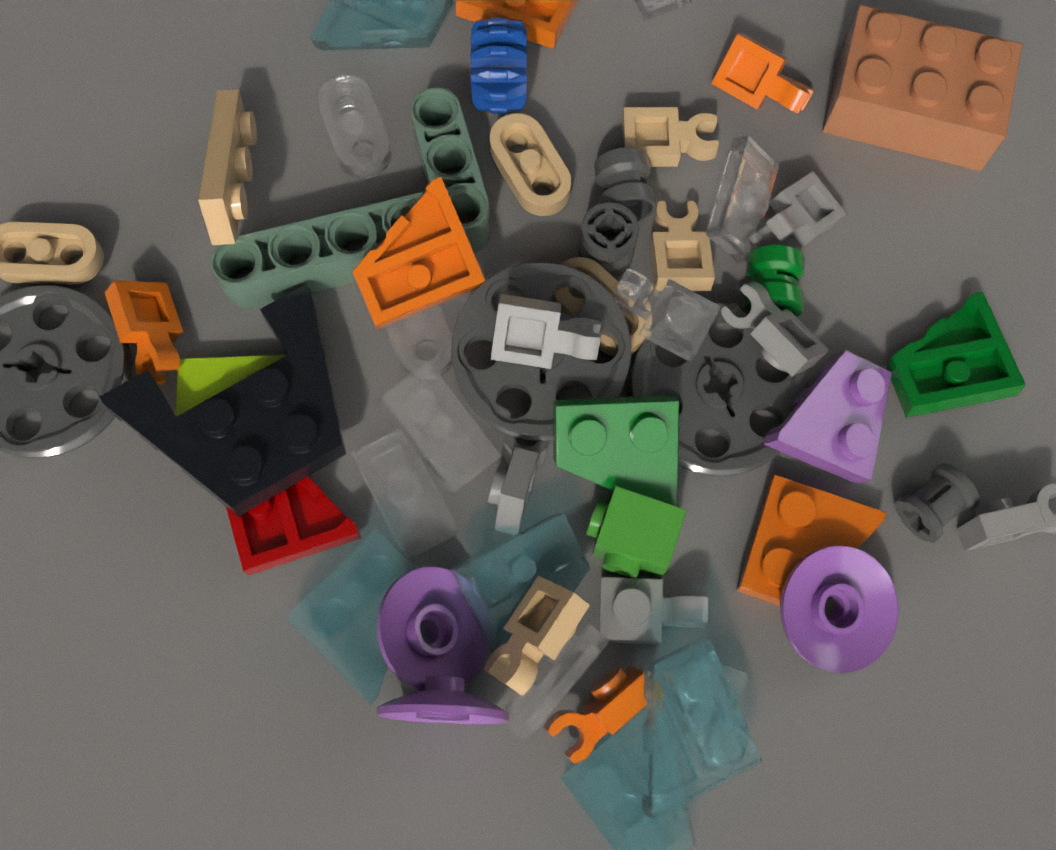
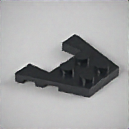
M306 284L260 309L265 322L285 351L286 356L178 416L175 415L149 370L99 396L112 415L131 427L144 441L168 457L186 475L238 517L347 454L334 392L327 369L323 341L317 322L315 303Z

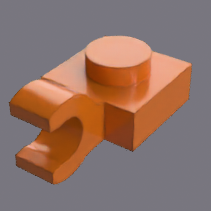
M743 33L736 35L711 83L757 110L762 107L768 96L791 111L799 113L805 109L814 93V90L805 84L780 74L788 60L787 57Z
M114 280L104 293L120 343H137L135 360L137 376L149 370L157 384L163 385L166 382L163 371L178 370L180 368L179 354L172 343L183 333L168 284L166 282Z
M628 666L623 671L621 667H616L603 675L592 686L590 692L594 697L582 706L585 709L584 711L560 710L548 718L543 728L552 737L560 733L566 726H576L578 740L564 753L572 763H579L586 759L593 751L595 744L604 735L616 733L662 692L646 671Z

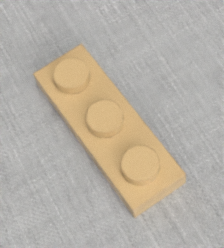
M239 89L217 90L198 198L212 245L236 244L239 220L247 219L248 215L244 182L252 180L253 170L249 146H255L257 143V128L253 112L244 111Z

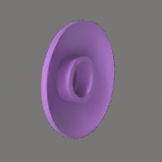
M828 546L809 553L791 570L782 590L780 614L785 635L800 657L809 664L825 671L849 673L871 665L889 647L897 628L899 606L894 584L887 571L875 558L853 547ZM831 597L835 603V612L827 619L824 607L827 598Z
M431 566L407 572L389 587L378 611L377 637L382 656L393 674L409 688L420 692L425 691V680L429 676L459 677L465 679L464 686L469 684L479 673L486 660L490 644V626L484 604L475 589L455 572ZM421 624L428 630L429 637L427 643L421 635Z
M426 677L425 691L406 694L377 707L378 717L400 721L477 725L509 722V713L501 707L483 698L464 693L465 679L459 677Z

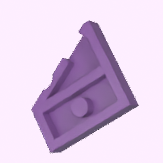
M848 351L830 356L816 373L814 384L804 388L793 401L794 410L780 426L771 428L766 434L764 445L855 484L871 481L892 372Z

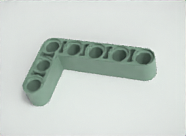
M440 87L428 88L417 94L411 104L415 144L427 186L433 179L442 177L458 217L470 215L476 218L470 223L462 224L471 248L475 253L480 251L490 238L488 196L461 105L456 95ZM435 122L446 123L441 126H430V124ZM447 168H456L461 170L460 172H457L455 174L441 173V171ZM426 191L237 236L236 244L218 245L214 249L210 257V268L228 300L242 308H254L270 304L305 284L311 293L356 283L352 271L371 250L376 249L386 238V232L401 215L405 216ZM354 241L366 243L361 249L356 251L343 250L349 243ZM302 254L310 255L304 263L299 265L288 264L295 256ZM253 268V271L248 276L242 279H232L239 270Z

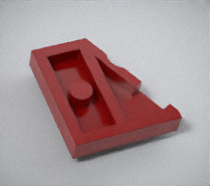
M309 477L299 481L240 517L226 507L243 572L248 576L362 539L356 524L349 517H346Z

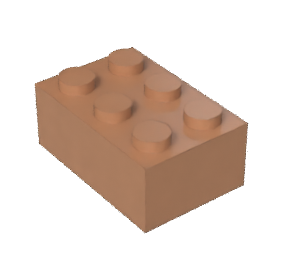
M860 5L842 45L822 133L981 172L1007 136L1023 43Z

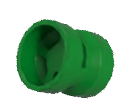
M767 245L755 248L749 252L746 264L748 278L752 282L754 281L764 286L773 303L781 311L789 309L796 317L801 315L803 312L804 294L802 289L798 287V281L804 275L805 257L803 253L796 248L784 245ZM745 296V308L751 310V301Z

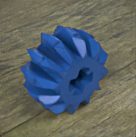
M491 17L490 20H477L471 29L470 74L472 103L478 111H489L491 114H507L511 111H521L526 104L527 29L522 21L507 20V17Z

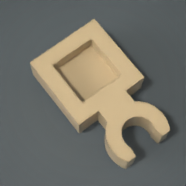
M624 107L622 114L623 148L632 147L645 151L649 156L650 167H678L681 153H687L690 157L700 161L712 160L716 157L719 141H705L697 135L701 133H714L717 116L711 113H700L691 117L689 121H679L678 107Z
M659 201L653 220L656 232H652L649 245L655 291H711L715 280V271L709 232H694L699 214L697 204L694 201H687L684 217L674 218L667 212L666 201Z
M538 576L503 628L512 636L506 644L501 645L491 654L486 662L484 671L523 696L536 679L538 663L543 655L552 660L556 659L565 643L575 633L578 623L590 605L576 593Z

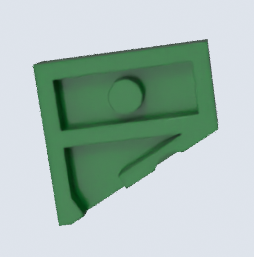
M983 291L974 293L967 298L963 307L949 318H941L928 328L923 338L919 341L910 342L891 357L886 370L892 372L891 382L906 418L1016 397L1026 385Z
M673 395L553 400V460L557 467L614 491L615 486L677 507L679 401Z

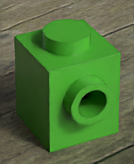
M615 486L610 504L597 501L586 533L588 536L597 538L592 556L603 560L602 567L623 577L637 578L640 572L657 579H662L669 568L687 510Z

